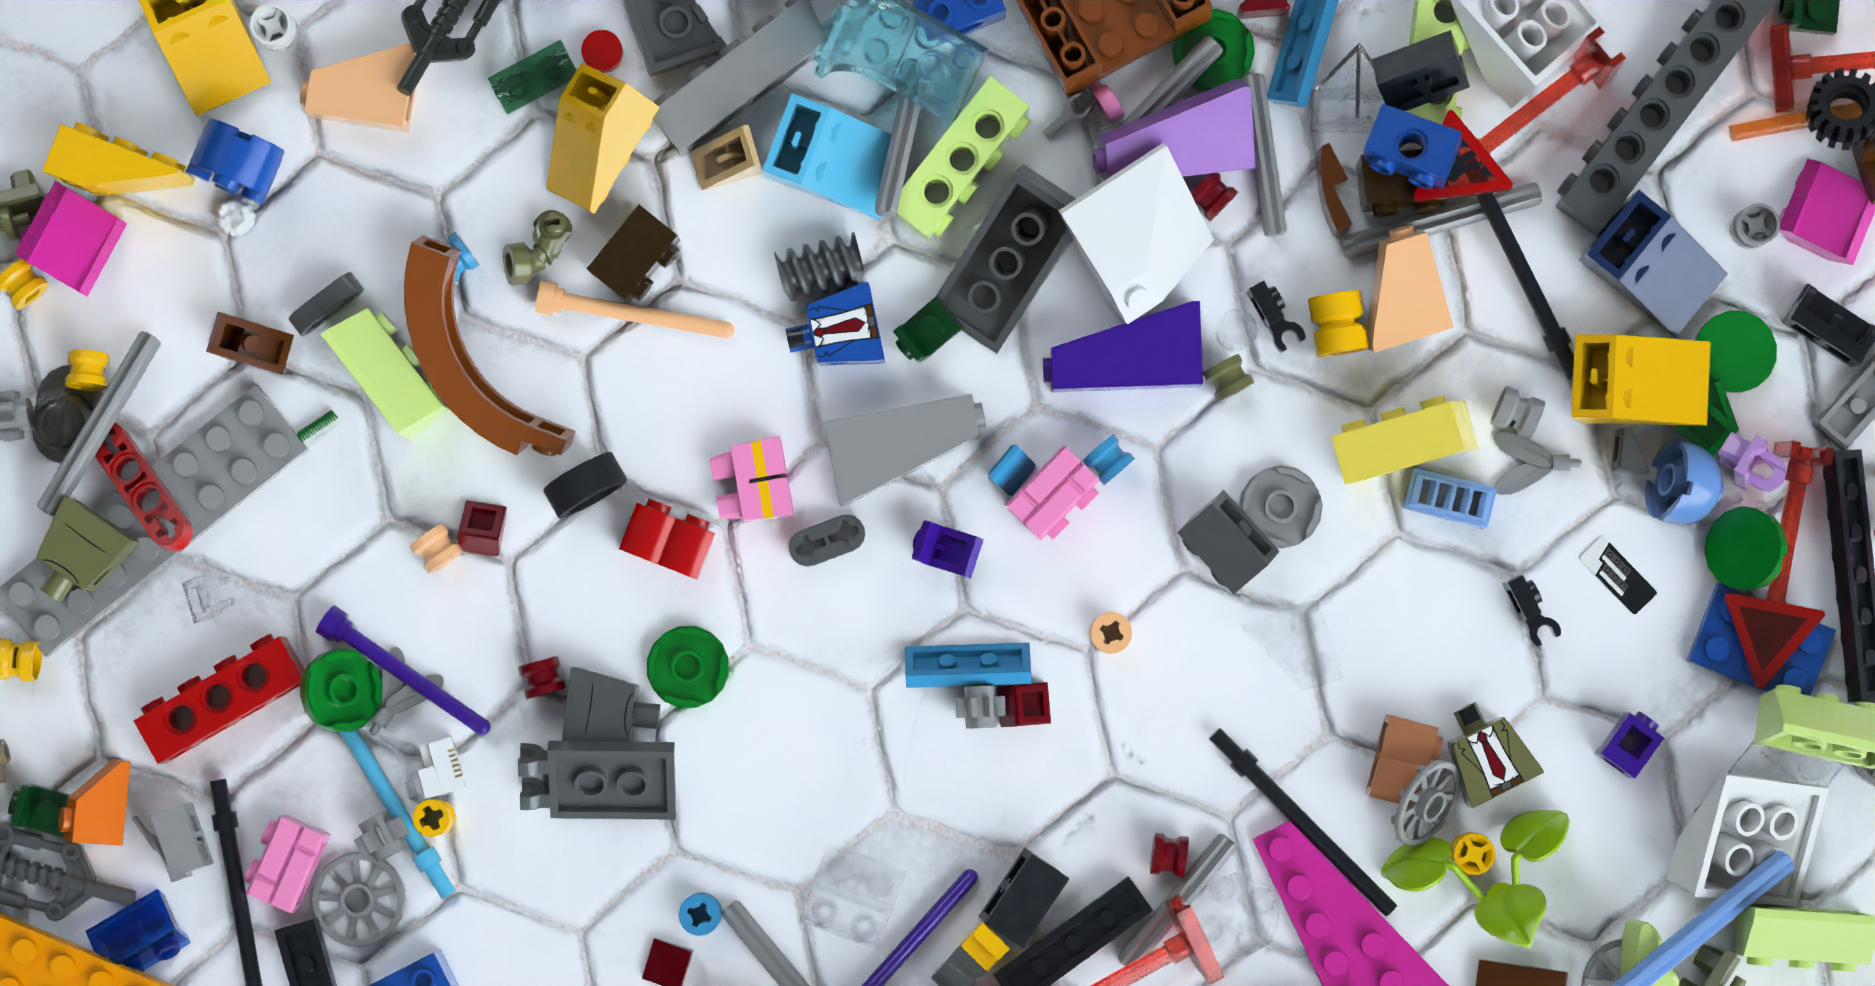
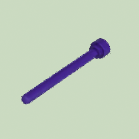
M333 605L319 622L315 632L329 642L332 640L338 643L344 641L477 734L485 735L490 731L491 725L488 720L352 627L353 622L348 619L349 614L336 605Z
M973 869L965 870L861 986H884L975 885L978 880L977 872Z

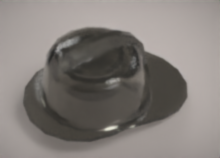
M62 365L46 375L38 389L34 409L33 440L39 452L49 460L60 464L103 394V391H81L66 387L65 379L70 374L71 365Z

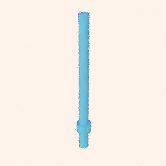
M356 729L351 732H339L391 818L402 817L410 833L404 836V839L415 855L412 860L420 873H426L441 899L455 892L454 886L439 864L442 861L434 846H428L422 834L414 827L411 816L359 731Z

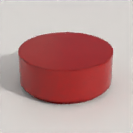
M596 30L584 39L581 46V55L586 65L603 73H608L615 70L622 62L623 46L614 33L607 30Z

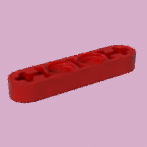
M115 422L107 436L110 434L113 436L111 438L112 442L121 452L115 454L107 448V441L104 439L95 455L96 459L150 538L166 551L177 552L184 549L190 543L193 536L191 522L130 434ZM137 461L139 465L138 472L134 478L126 481L122 480L121 471L123 467L129 462ZM151 491H158V504L153 509L144 511L142 509L144 496ZM164 517L175 525L174 531L176 534L172 538L168 537L169 532L167 528L159 521Z

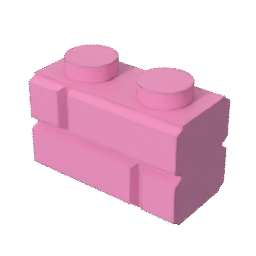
M1063 446L1014 495L1005 507L1040 541L1046 535L1054 540L1070 523L1065 516L1076 505L1083 510L1099 494L1094 486L1100 480L1066 446Z
M288 815L279 816L277 822L270 820L261 838V843L266 845L260 860L255 858L252 860L244 877V882L249 883L246 894L286 912H297L331 834Z

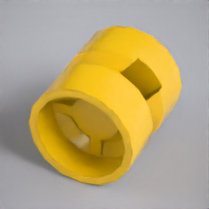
M1360 290L1324 294L1308 299L1311 322L1319 325V329L1313 333L1317 357L1337 356L1370 349L1366 326L1358 322V319L1364 314Z

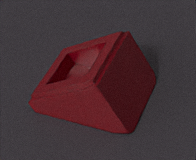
M1245 0L1239 5L1237 16L1240 19L1284 16L1289 13L1291 7L1286 0Z
M466 500L457 534L458 544L463 552L499 556L507 513L506 506Z
M1048 682L997 687V696H1005L1006 716H999L1001 727L1051 724Z
M654 938L642 979L661 986H683L694 950Z

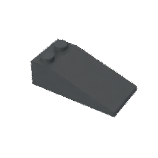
M1024 164L1013 173L935 296H939L963 325L964 329L962 331L996 354L1073 240L1059 210L1076 200V198Z

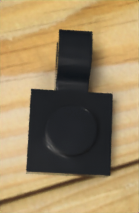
M1263 280L1249 288L1246 294L1266 329H1269L1273 337V344L1280 353L1287 350L1282 341V334L1284 332H1293L1299 342L1306 339L1305 332L1299 324L1288 322L1284 319L1281 310L1286 305L1275 286L1268 288Z
M1520 575L1502 583L1520 621H1523L1527 629L1528 640L1534 647L1542 645L1537 632L1543 625L1550 628L1554 637L1561 635L1559 624L1554 619L1540 614L1542 612L1538 604L1543 602L1533 580L1526 582L1524 576Z

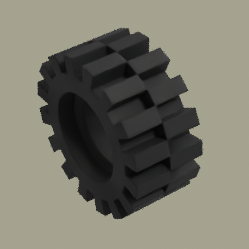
M1843 68L1835 70L1834 77L1828 72L1823 75L1821 82H1816L1807 105L1806 120H1810L1808 124L1810 132L1818 130L1815 138L1819 142H1822L1827 137L1829 138L1827 147L1834 149L1836 142L1842 143V150H1849L1853 142L1856 149L1863 147L1865 139L1868 142L1874 139L1875 82L1871 85L1869 84L1871 75L1865 72L1862 78L1856 77L1858 69L1850 68L1849 75L1844 76ZM1840 98L1853 100L1860 105L1862 115L1855 120L1840 119L1831 112L1830 104Z

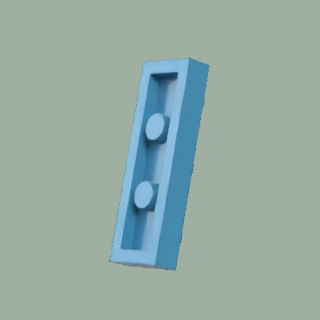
M1295 0L1267 93L1268 100L1275 104L1307 108L1339 0Z
M1030 642L906 646V688L1031 684Z

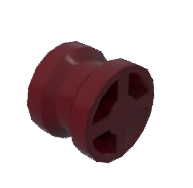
M1218 172L1210 173L1192 191L1191 195L1196 205H1199L1204 210V217L1211 222L1239 192L1233 186H1226L1221 181V174Z
M558 656L518 667L520 676L526 680L527 687L524 691L526 699L566 689L565 680L559 677L557 671L560 665Z
M1155 832L1151 852L1150 874L1159 875L1161 872L1166 871L1172 872L1175 877L1184 878L1189 837L1179 836L1176 839H1170L1163 833Z

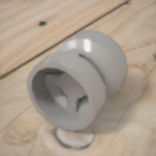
M1763 203L1752 204L1739 211L1733 217L1730 224V234L1734 242L1745 249H1756L1769 243L1777 236L1780 229V219L1777 212L1771 206Z
M1505 386L1494 409L1490 424L1501 429L1511 426L1512 429H1515L1518 436L1530 440L1541 419L1545 401L1535 397L1530 399L1521 398L1518 390Z

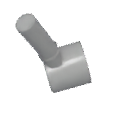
M1085 89L1073 94L1067 100L1066 109L1043 131L1048 139L1074 118H1084L1094 109L1096 101L1087 109H1083L1077 104V97Z

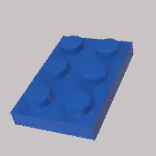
M1720 583L1716 584L1686 661L1765 693L1774 688L1776 689V685H1791L1801 688V694L1811 696L1836 630L1817 622L1763 687L1757 688L1724 599L1727 593L1747 597L1753 596ZM1738 606L1762 672L1806 619L1802 620L1800 625L1792 631L1784 628L1776 632L1769 648L1772 656L1770 659H1766L1764 651L1756 645L1761 628V622L1758 617L1759 611L1754 616H1749L1745 614L1743 607ZM1764 611L1762 614L1767 623V627H1769L1770 612ZM1781 614L1775 615V629L1785 625Z

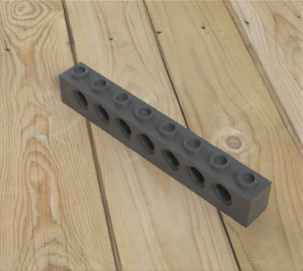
M1711 0L1703 12L1696 8L1681 27L1686 34L1679 44L1676 45L1671 41L1656 61L1662 66L1653 78L1646 74L1631 94L1637 98L1628 110L1621 106L1608 122L1606 127L1612 131L1605 141L1601 143L1596 139L1581 159L1587 163L1578 176L1571 172L1556 192L1562 197L1555 206L1594 236L1602 231L1777 0ZM1723 10L1732 16L1733 26L1731 29L1722 28L1717 24L1715 19L1716 11ZM1692 43H1700L1706 47L1708 51L1707 61L1701 62L1693 58L1690 52ZM1674 75L1681 79L1684 86L1682 94H1673L1666 88V76ZM1642 108H1651L1657 113L1659 117L1657 127H1648L1642 122L1640 118ZM1624 140L1632 145L1634 149L1632 160H1624L1617 155L1615 151L1617 141ZM1593 173H1601L1606 176L1609 181L1608 192L1599 193L1592 188L1590 177Z

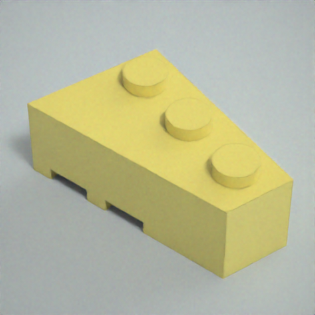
M1443 395L1420 402L1422 410L1406 414L1405 408L1402 407L1381 413L1382 422L1367 426L1365 419L1341 425L1342 433L1331 436L1344 484L1360 482L1425 462L1442 459V457L1479 448L1466 401L1446 402Z

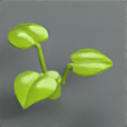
M1559 810L1529 811L1512 818L1504 826L1500 836L1503 849L1514 853L1511 857L1512 884L1509 885L1503 882L1494 884L1489 888L1487 895L1483 894L1454 861L1448 860L1452 854V847L1449 842L1437 837H1432L1420 845L1408 846L1404 844L1399 847L1384 863L1381 869V876L1399 889L1416 892L1428 890L1437 885L1444 878L1446 869H1449L1457 875L1479 900L1475 908V918L1478 925L1484 931L1503 941L1531 948L1536 929L1546 910V898L1539 888L1528 884H1520L1519 863L1522 857L1530 862H1540L1554 854L1566 838L1570 819L1567 813Z

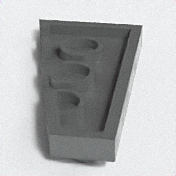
M622 0L649 77L717 55L727 46L722 37L718 36L708 21L709 18L695 0Z

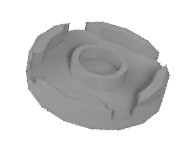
M1279 465L1263 469L1248 481L1241 492L1239 507L1277 548L1283 549L1299 545L1314 533L1321 521L1323 503L1319 490L1310 476L1297 468Z

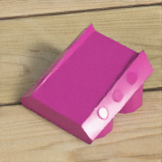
M1807 158L1803 170L1796 179L1795 189L1788 206L1783 208L1779 215V231L1787 241L1828 261L1853 265L1875 214V204H1871L1862 181L1822 162Z
M54 181L51 189L41 201V207L31 225L26 227L19 237V246L15 255L88 297L128 223L59 182Z

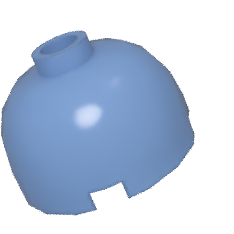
M1669 440L1660 448L1651 466L1658 467L1655 484L1647 479L1645 487V503L1648 513L1652 517L1666 523L1691 524L1700 521L1721 501L1724 494V483L1717 460L1703 447L1687 441Z

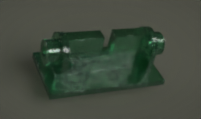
M559 40L490 76L488 80L508 115L567 84L577 69L562 41Z

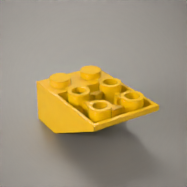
M139 0L152 32L195 116L204 114L272 83L236 0Z
M581 63L559 99L546 189L595 214L599 205L606 199L609 189L618 174L628 163L631 153L640 138L649 129L659 106L627 83Z
M79 122L75 123L73 129L60 124L42 170L65 184L100 197L192 186L195 179L184 173L186 166L178 163V160L155 151L151 158L147 157V151L119 137H114L113 143L108 142V136L101 134L97 129Z
M1575 334L1571 418L1582 424L1707 426L1711 342L1617 334Z

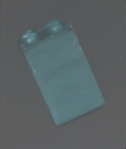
M850 0L847 3L841 2L831 16L829 24L833 26L829 38H825L821 42L815 53L814 60L818 64L814 75L822 79L831 72L847 71L866 76L945 121L952 123L958 117L989 49L904 0Z

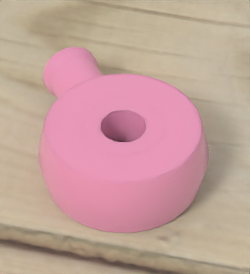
M1099 80L1088 86L1092 91L1096 105L1110 124L1118 122L1124 117L1123 108L1107 85L1103 86Z

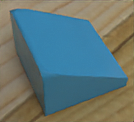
M1016 444L1011 445L989 471L988 479L1007 495L1012 496L1035 470L1036 465Z

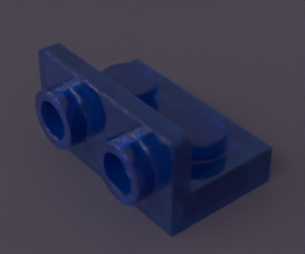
M159 889L152 891L132 903V905H128L85 931L94 952L105 958H110L108 960L115 964H123L130 969H137L142 972L160 961L175 957L180 952V949L191 943L188 935L179 928L165 894Z

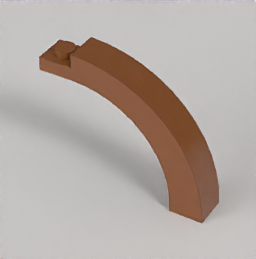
M424 235L411 242L404 278V308L413 349L433 389L446 406L464 424L495 446L517 456L530 443L533 445V450L547 456L562 455L571 446L576 431L536 416L510 402L483 377L465 348L460 336L454 308L455 273L462 250Z

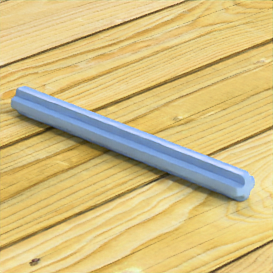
M1782 850L1773 853L1610 986H1652L1789 875L1795 868L1792 859Z

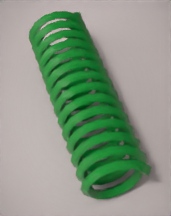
M332 410L322 415V417L320 416L315 422L312 421L310 425L302 428L300 432L297 431L302 442H304L303 439L306 441V438L308 439L311 435L316 434L318 429L321 431L323 426H328V423L331 424L338 417Z

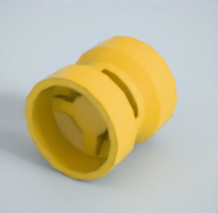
M0 638V679L7 680L9 677L15 676L21 681L36 682L42 665V652L37 647L40 641L25 640L22 644H15L11 639Z

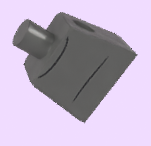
M571 667L562 741H633L634 727L658 729L661 705L638 702V684L584 668Z

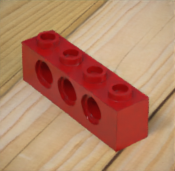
M268 634L250 645L252 652L238 660L236 655H232L214 665L215 674L204 680H201L200 676H196L179 685L177 689L180 694L168 701H165L162 696L143 706L141 711L144 715L133 721L157 764H166L300 687L305 669L287 637L279 636L274 639L272 634ZM260 664L265 669L266 679L260 687L256 688L249 683L247 674L253 665ZM218 685L225 686L230 695L228 704L221 709L216 707L211 699L212 691ZM182 706L188 707L193 713V722L185 730L180 728L175 720L176 712Z

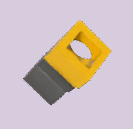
M981 921L935 971L931 979L938 986H971L999 961L1010 947L992 928Z

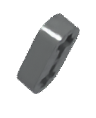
M348 272L334 280L300 306L288 319L301 336H305L355 300L363 292L364 288L353 273Z
M841 515L802 529L795 533L790 540V555L799 565L811 567L854 552L864 543L866 536L865 527L855 516ZM847 522L849 527L857 526L859 533L853 536V544L847 545L844 540L830 543L828 536L840 532L839 524ZM808 536L811 542L824 538L826 545L814 550L815 558L808 560L805 554H797L796 548L802 545L801 538Z

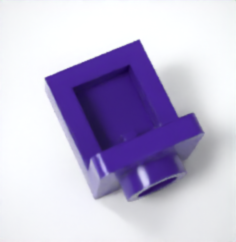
M924 520L921 529L916 532L913 539L912 560L971 579L984 539Z

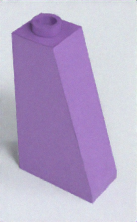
M1234 79L1099 135V149H1093L1092 153L1095 173L1100 174L1101 178L1105 181L1162 143L1167 145L1182 177L1256 168L1251 86L1242 79Z

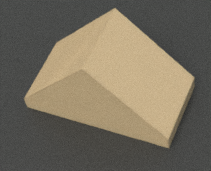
M749 125L736 128L690 151L702 191L763 173Z

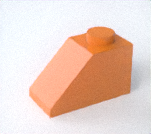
M112 759L67 797L66 807H61L58 820L59 832H64L63 840L72 843L123 845L130 761Z

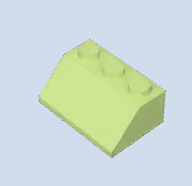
M366 308L332 326L320 335L395 432L410 440L449 409L433 389L429 380H426L417 369L420 363L412 348L408 344L401 348L392 336L397 332V329L383 312L376 315L373 311Z
M1776 685V689L1774 688L1760 695L1754 744L1875 769V703L1857 702L1855 706L1841 703L1842 698L1837 695L1818 693L1816 697L1801 694V688L1796 686Z
M1752 904L1736 918L1735 954L1747 957V964L1772 966L1774 958L1789 959L1788 967L1814 969L1815 961L1831 962V970L1856 972L1857 964L1870 965L1875 951V915L1866 912Z

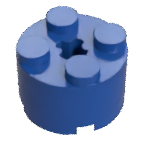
M209 118L185 172L207 182L210 177H213L214 187L237 196L239 189H242L240 196L263 205L281 165L285 150L254 134L251 136L239 131L240 128Z

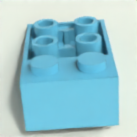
M791 93L762 172L767 179L881 220L882 216L875 213V203L891 134L829 106Z

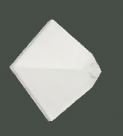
M1450 0L1484 79L1511 109L1607 25L1586 0Z
M1164 143L1059 210L1107 304L1127 324L1161 303L1214 240L1167 145Z
M1721 773L1678 837L1666 880L1693 896L1718 899L1773 853L1782 850L1792 859L1795 866L1794 870L1754 903L1797 908L1829 788L1813 784Z

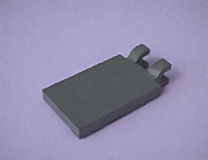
M548 741L547 751L536 744L521 743L518 777H522V792H520L521 811L550 808V818L676 820L675 742ZM543 774L544 782L538 778L528 776Z

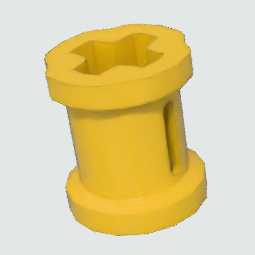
M434 798L422 801L417 805L413 812L412 820L414 827L419 833L424 836L434 837L447 833L453 827L456 814L453 806L448 801ZM429 807L433 811L441 810L444 817L438 820L439 828L436 824L428 825L425 821V818L430 815Z

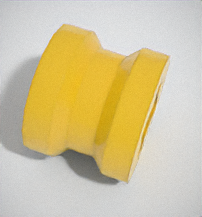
M23 259L16 261L0 274V291L7 292L10 295V302L16 310L30 305L49 286L44 277L35 275L32 271L33 265Z
M94 350L69 351L67 361L71 365V371L65 379L66 387L81 391H105L108 386V380L104 373L105 368L110 365V355Z
M1466 832L1456 837L1451 844L1452 854L1450 859L1469 875L1485 873L1492 867L1495 861L1496 852L1494 845L1487 837L1481 834Z

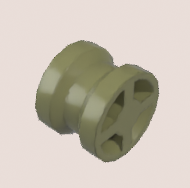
M1239 353L1203 372L1206 381L1213 383L1216 389L1214 396L1218 402L1255 383L1251 375L1244 373L1241 367L1243 360Z

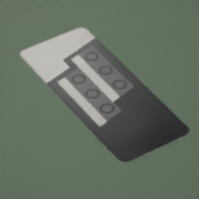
M1601 536L1580 556V560L1632 614H1637L1657 594V591L1604 536Z

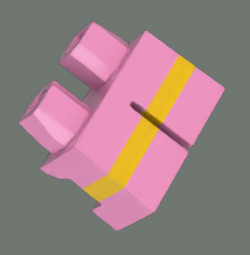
M780 436L730 446L731 452L722 453L710 458L714 481L736 477L738 493L716 496L719 517L721 519L743 518L744 522L795 516L787 477L751 483L753 480L787 475Z

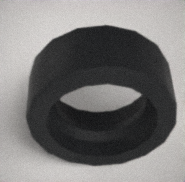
M606 452L560 475L544 487L543 492L557 517L561 519L573 515L612 494L626 483L627 478L613 453Z

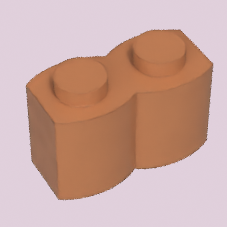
M1386 714L1365 795L1399 804L1402 798L1399 792L1401 788L1407 789L1408 785L1418 774L1417 768L1420 765H1429L1431 760L1437 761L1440 756L1443 737L1437 736L1438 727ZM1419 786L1417 787L1414 793L1419 792ZM1410 800L1407 806H1410L1413 801Z

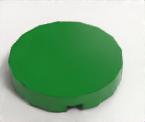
M1218 9L1212 10V20L1174 40L1172 47L1174 67L1205 36L1212 37L1222 47V54L1191 85L1194 89L1204 92L1231 80L1242 79L1250 71L1255 55L1253 36L1245 24L1234 14Z
M1729 310L1711 317L1703 324L1694 339L1695 341L1711 342L1710 350L1726 393H1742L1758 387L1770 376L1777 361V344L1771 329L1761 318L1746 311Z
M1740 506L1725 511L1713 522L1706 536L1704 553L1708 568L1718 581L1730 588L1755 590L1767 586L1779 575L1783 567L1781 565L1783 557L1787 555L1788 543L1784 528L1773 515L1759 508Z
M678 626L665 632L652 645L647 657V677L653 690L664 702L679 708H698L713 701L724 689L729 677V657L723 643L712 632L697 626Z
M333 649L319 654L307 665L301 678L300 698L305 713L316 725L327 731L351 732L364 727L371 720L370 718L374 715V712L379 709L382 702L383 684L378 669L371 661L363 657V654L350 649Z

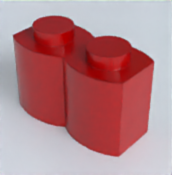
M649 498L646 506L636 503L619 550L698 580L716 533L708 530L711 522L688 513L685 521L669 515L672 507Z

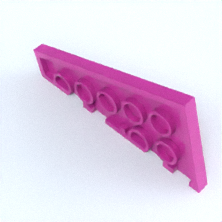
M1287 821L1252 838L1322 986H1449L1291 821Z

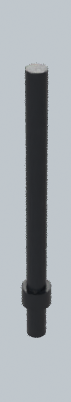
M1471 151L1462 154L1458 158L1468 155ZM1474 156L1471 159L1465 161L1464 165L1468 163H1478V161ZM1481 167L1471 168L1465 172L1470 184L1488 182L1486 177L1481 174ZM1493 191L1476 193L1475 195L1545 333L1542 338L1549 352L1554 351L1567 379H1573L1574 353L1569 345L1572 340L1565 326L1560 327Z
M1218 728L1209 737V740L1231 761L1229 766L1240 777L1245 775L1386 917L1395 910L1398 905L1256 764L1258 759L1247 748L1242 750L1221 728Z
M227 780L210 781L215 814L211 815L214 832H219L245 986H263L235 828L239 827L237 812L232 811Z

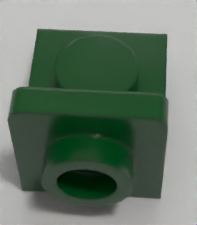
M1780 0L1779 17L1785 18L1784 30L1833 36L1837 33L1840 0Z
M937 296L908 321L895 328L893 333L898 338L895 342L899 350L909 360L915 358L920 363L929 359L962 331L964 327L939 296Z
M22 784L20 791L15 790L9 802L8 814L12 815L10 825L16 827L24 826L63 838L64 832H59L58 828L59 813L61 807H66L67 797L70 794L35 784Z

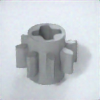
M0 391V441L25 439L23 430L33 429L34 427L32 402L29 398L20 399L19 391Z
M995 686L964 687V698H956V718H965L966 729L997 727V716H1006L1005 696H996Z
M387 811L359 824L358 826L363 835L354 839V842L362 858L373 854L376 862H380L405 849L401 839L410 833L401 816L391 820Z

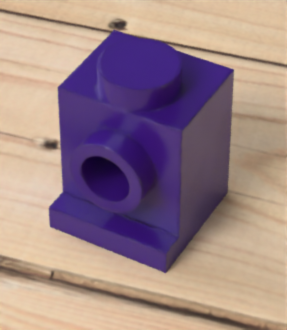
M1638 711L1635 716L1631 713H1624L1602 745L1594 753L1627 778L1635 779L1664 740V737L1656 732L1659 725L1642 712ZM1627 734H1632L1636 739V745L1631 750L1625 749L1622 743L1623 738Z

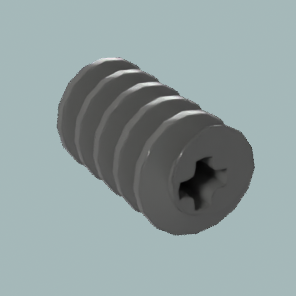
M855 232L851 233L850 245L848 246L840 235L835 236L834 249L830 250L824 240H819L818 252L814 254L808 244H803L800 258L797 257L792 248H787L786 258L783 262L774 251L782 288L790 301H796L797 288L799 287L806 297H812L813 284H817L822 293H828L830 280H833L840 290L844 289L845 278L848 275L853 283L858 285L861 282L862 272H864Z

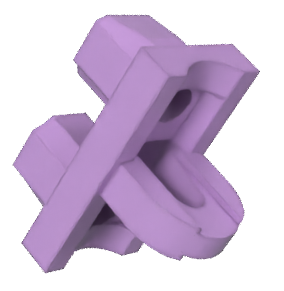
M1731 432L1718 452V456L1721 457L1719 464L1734 472L1735 485L1745 491L1749 485H1752L1761 491L1770 492L1779 488L1785 481L1786 467L1784 462L1777 455L1768 451L1767 440L1757 434L1750 443ZM1765 463L1774 473L1771 477L1765 478L1751 471L1758 464Z

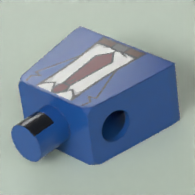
M869 282L858 284L806 305L809 324L785 329L790 353L814 348L819 366L886 363Z

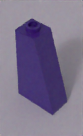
M1191 301L1133 320L1129 324L1124 323L1051 347L1050 358H1043V383H1051L1052 393L1200 388L1203 385L1200 301Z

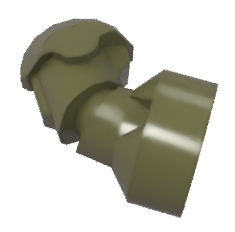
M547 210L534 220V231L532 234L534 241L533 249H530L523 242L505 244L503 249V266L510 285L529 283L536 272L545 269L546 263L551 266L553 260L559 256L564 243L572 234V224L563 213L557 210Z

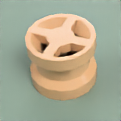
M443 523L434 527L410 545L412 552L420 555L425 561L424 569L428 574L441 569L463 551L459 544L452 543L448 538L449 530Z
M1108 612L1098 616L1090 628V640L1094 647L1107 654L1118 653L1124 650L1132 638V626L1128 619L1116 612Z

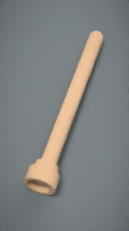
M543 280L540 281L536 299L535 313L550 316L553 315V312L561 313L562 309L722 338H730L735 332V328L730 322L565 293L564 288H558V283Z

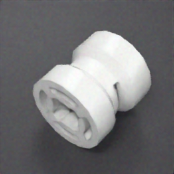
M262 5L251 16V33L268 50L275 52L285 51L292 47L297 40V23L279 5Z

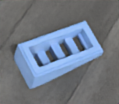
M1413 468L1403 509L1485 529L1489 524L1497 488ZM1424 480L1431 482L1426 504L1418 503ZM1440 484L1448 486L1442 508L1435 507ZM1457 489L1464 490L1459 512L1452 511ZM1474 493L1481 495L1476 516L1468 515Z

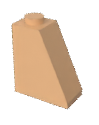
M404 44L311 70L309 81H303L301 87L300 105L305 106L304 112L311 118L409 133L415 90L411 96H406L397 90V86L416 53H414L411 44Z
M1413 225L1392 229L1389 231V238L1379 241L1366 328L1369 348L1374 353L1454 328L1428 234L1419 228L1414 230Z

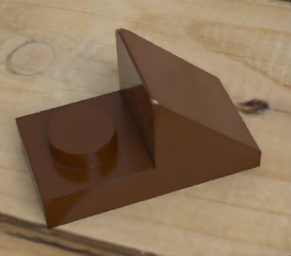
M217 312L206 352L223 359L283 375L294 335Z

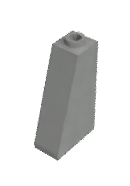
M972 394L824 422L840 506L849 505L980 437L978 428L986 427L982 402L974 403Z

